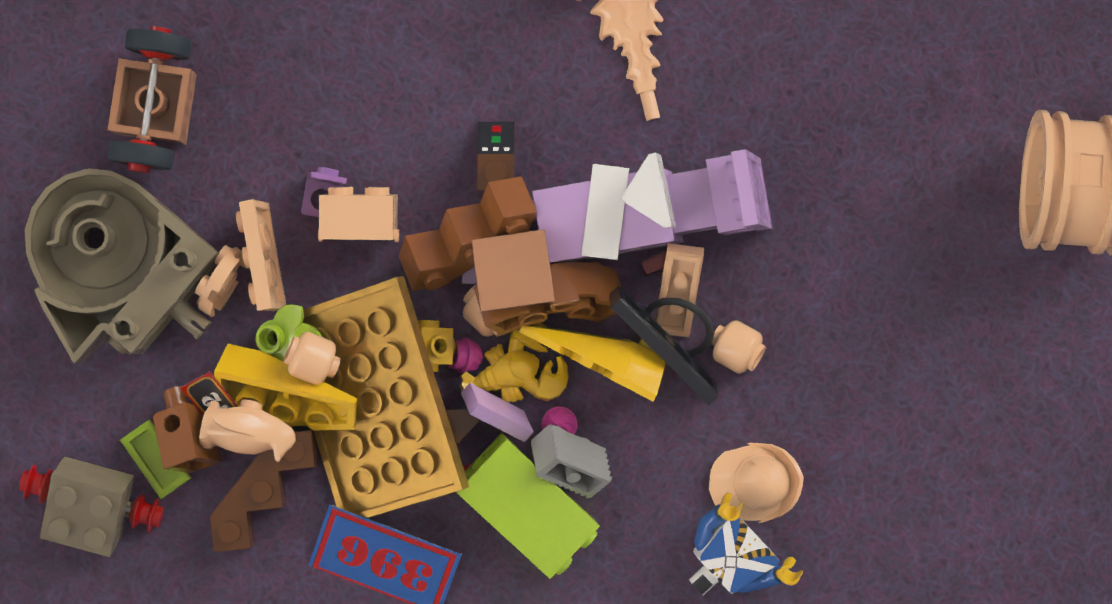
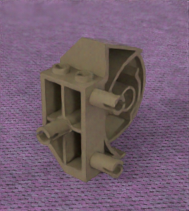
M88 168L66 174L45 188L32 206L25 227L26 254L39 285L34 290L36 296L74 364H82L106 341L123 355L125 353L129 355L144 354L172 319L191 333L196 340L205 333L194 324V321L206 330L210 327L212 321L205 318L187 301L195 293L201 279L206 274L209 275L215 266V260L219 254L218 250L137 182L116 172ZM101 229L105 234L102 246L94 249L90 245L89 236L94 230Z

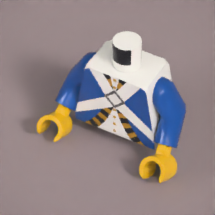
M724 494L721 504L716 505L700 518L694 538L695 548L693 552L704 566L689 581L703 596L718 582L731 594L737 591L746 593L766 589L781 583L786 585L798 583L803 570L796 573L789 570L794 566L796 559L788 557L782 567L778 565L781 561L740 518L743 503L740 502L738 506L729 505L732 494Z

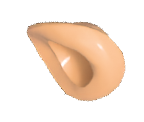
M747 443L750 446L725 451L716 459L711 468L709 491L715 506L720 505L724 494H732L730 506H738L740 502L743 503L740 515L742 520H760L758 523L781 517L794 507L801 495L803 474L796 460L785 449L765 443Z

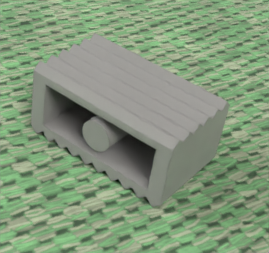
M549 424L531 440L537 478L548 479V482H553L554 485L559 484V487L564 486V489L575 491V494L586 495V498L593 497L611 482L612 477L610 476L611 471L608 470L610 465H607L609 460L606 459V448L590 442L587 438L576 436L559 426Z

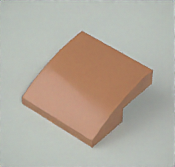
M545 229L472 240L481 312L555 302Z

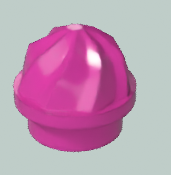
M462 338L460 341L455 340L456 347L453 362L448 367L455 369L460 374L477 370L483 360V352L480 345L469 338Z
M561 406L553 407L542 418V430L551 424L559 426L569 433H576L577 419L568 408Z

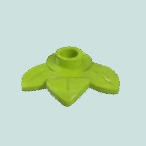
M290 304L278 309L273 320L266 321L260 326L256 333V344L262 352L284 361L287 348L293 336L299 337L303 332H311L321 336V333L314 326L302 323L304 318L302 306ZM274 332L277 335V343L274 341L273 338Z

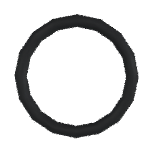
M661 298L651 302L645 309L650 315L656 308L661 306L677 305L690 310L701 319L705 325L706 338L699 347L685 350L691 357L704 353L712 344L714 330L711 320L702 309L692 302L680 298Z

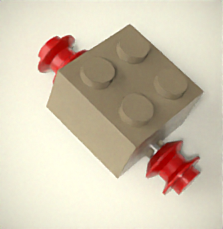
M65 456L54 472L52 469H49L45 474L38 473L37 465L34 464L30 471L24 470L19 483V490L24 492L23 498L25 500L31 494L38 495L40 504L46 502L40 539L107 557L112 555L121 540L126 517H129L132 529H135L141 523L145 524L147 532L151 533L153 527L160 528L165 513V507L160 506V498H157L151 504L147 503L145 495L141 494L133 502H129L134 475Z

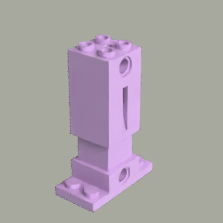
M744 149L733 151L728 156L706 159L707 168L676 174H672L671 171L664 169L676 228H664L625 203L618 254L667 246L668 243H684V234L717 229L718 233L724 235L772 229L761 159ZM637 172L629 173L627 188ZM591 181L533 191L534 200L532 201L537 211L533 222L538 221L539 230L545 229L550 264L597 258L581 255Z

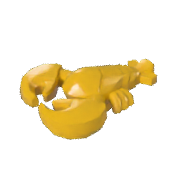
M541 322L535 323V324H531V325H537V326L547 327V326H545L544 324H542ZM514 330L510 335L508 353L504 354L502 344L492 347L490 351L485 353V357L491 366L486 367L476 377L465 372L460 376L462 383L459 386L461 392L469 383L487 392L501 389L502 399L508 403L523 399V395L519 390V387H522L535 398L549 401L559 397L566 389L569 377L567 364L562 356L556 357L558 368L557 373L553 374L551 371L553 362L549 360L545 364L539 380H537L535 375L539 368V359L534 354L523 349L526 346L536 352H548L547 347Z

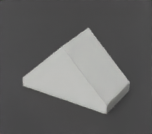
M658 153L648 154L620 200L667 229L676 228L661 155Z

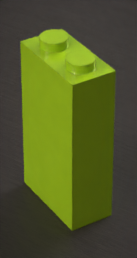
M503 433L465 471L469 487L456 491L461 498L549 579L555 574H562L572 562L571 557L580 547L586 548L597 536L596 530L600 527L595 519L557 484L554 485L553 482H548V479L543 480L542 477L537 478L535 463Z

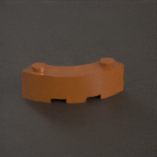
M600 262L550 264L555 302L481 312L485 327L505 335L522 326L544 322L548 317L547 314L566 312L568 318L587 319L599 323L617 314L611 308L609 296L616 287H621L617 272L610 267L601 265ZM478 286L474 287V291L480 307Z

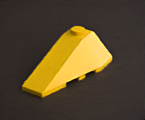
M537 325L522 326L516 329L531 339L562 355L570 357L581 365L601 373L610 380L654 402L666 362L642 338L639 344L629 339Z
M227 344L214 370V377L238 406H240L241 400L258 402L262 404V411L280 419L291 428L292 426H308L313 431L354 430L356 425L357 398L325 382L314 385L293 377L288 372V364L267 353Z

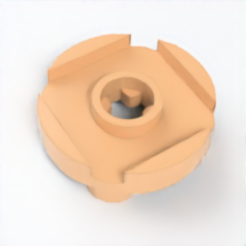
M225 245L216 257L215 264L217 267L211 277L206 274L196 288L195 294L199 295L196 303L198 309L211 317L215 316L214 308L220 311L225 306L239 283L236 281L238 275L236 272L239 265L246 268L242 250L237 247L230 248Z

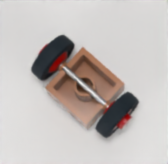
M150 26L149 30L129 29L126 34L125 49L149 58L148 63L120 58L118 60L108 131L115 135L135 137L140 140L132 139L128 142L111 141L108 149V160L128 165L129 171L150 174V169L172 170L174 151L158 147L155 143L149 141L156 140L186 145L197 74L191 69L163 65V61L169 59H189L192 42L186 37L171 34L172 30L168 28Z

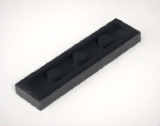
M622 286L616 287L609 295L611 308L708 405L718 398L716 381Z

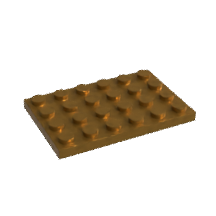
M404 276L396 277L304 309L302 323L314 326L323 338L333 341L336 345L335 356L341 358L335 376L333 378L327 376L323 382L357 398L356 425L354 430L314 431L336 506L368 518L468 488L469 484Z

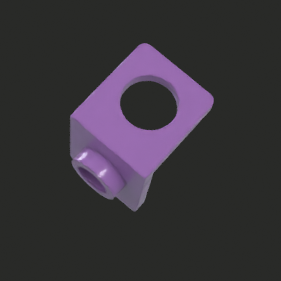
M318 167L317 172H309L307 174L301 207L303 215L319 217V210L314 208L311 203V196L314 191L318 189L328 191L329 187H342V185L346 184L347 178L338 177L339 170Z

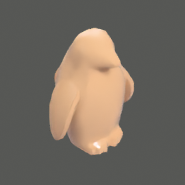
M212 400L204 413L199 439L203 448L211 449L216 445L241 454L256 455L272 449L274 450L275 461L279 462L296 442V435L289 425L262 411V404L258 402L241 400L239 407L221 409L219 402Z

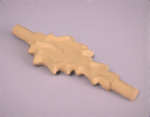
M599 0L590 13L601 17L600 40L602 41L606 37L612 36L614 38L613 49L616 50L618 47H623L621 56H626L629 63L626 79L633 80L636 94H640L646 121L660 118L654 94L657 79L652 74V69L659 67L660 63L651 54L649 48L653 44L647 38L648 35H662L655 25V22H663L664 20L655 9V2L659 0Z

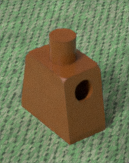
M182 386L163 391L167 409L156 412L153 415L163 468L192 473L222 463L223 460L218 446L215 445L211 449H206L200 444L199 435L203 415L194 404L188 403L186 394L181 390Z

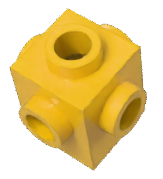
M418 320L433 372H438V365H452L456 347L453 338V328H439L440 321Z

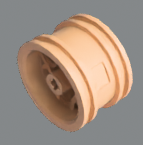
M1047 110L1035 112L1027 133L1021 172L1019 227L1022 244L1025 249H1036L1040 244L1043 250L1053 251L1058 244L1087 246L1091 254H1103L1106 250L1112 256V115H1104L1096 122L1071 120L1068 114L1063 111L1055 112L1052 117Z

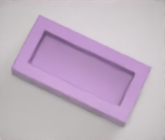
M471 383L461 392L470 415L523 442L533 433L524 410Z

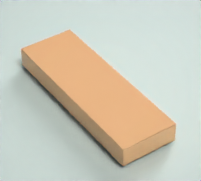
M667 244L659 299L680 298L695 304L704 248ZM664 305L657 308L655 321L669 335L690 337L694 313L677 305Z

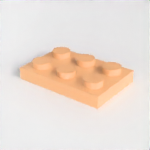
M254 199L239 202L240 211L236 212V221L240 233L244 232L246 247L242 248L244 265L247 269L250 268L253 283L248 285L251 303L257 305V311H277L286 305L269 203Z

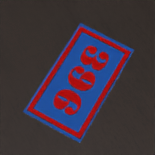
M329 504L309 566L409 604H444L462 554Z

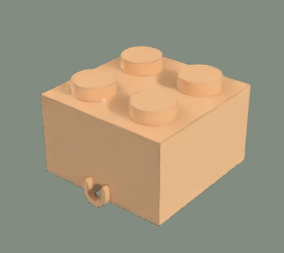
M329 187L328 194L319 195V242H323V239H395V242H399V229H397L398 194H389V187L365 188V194H353V187Z

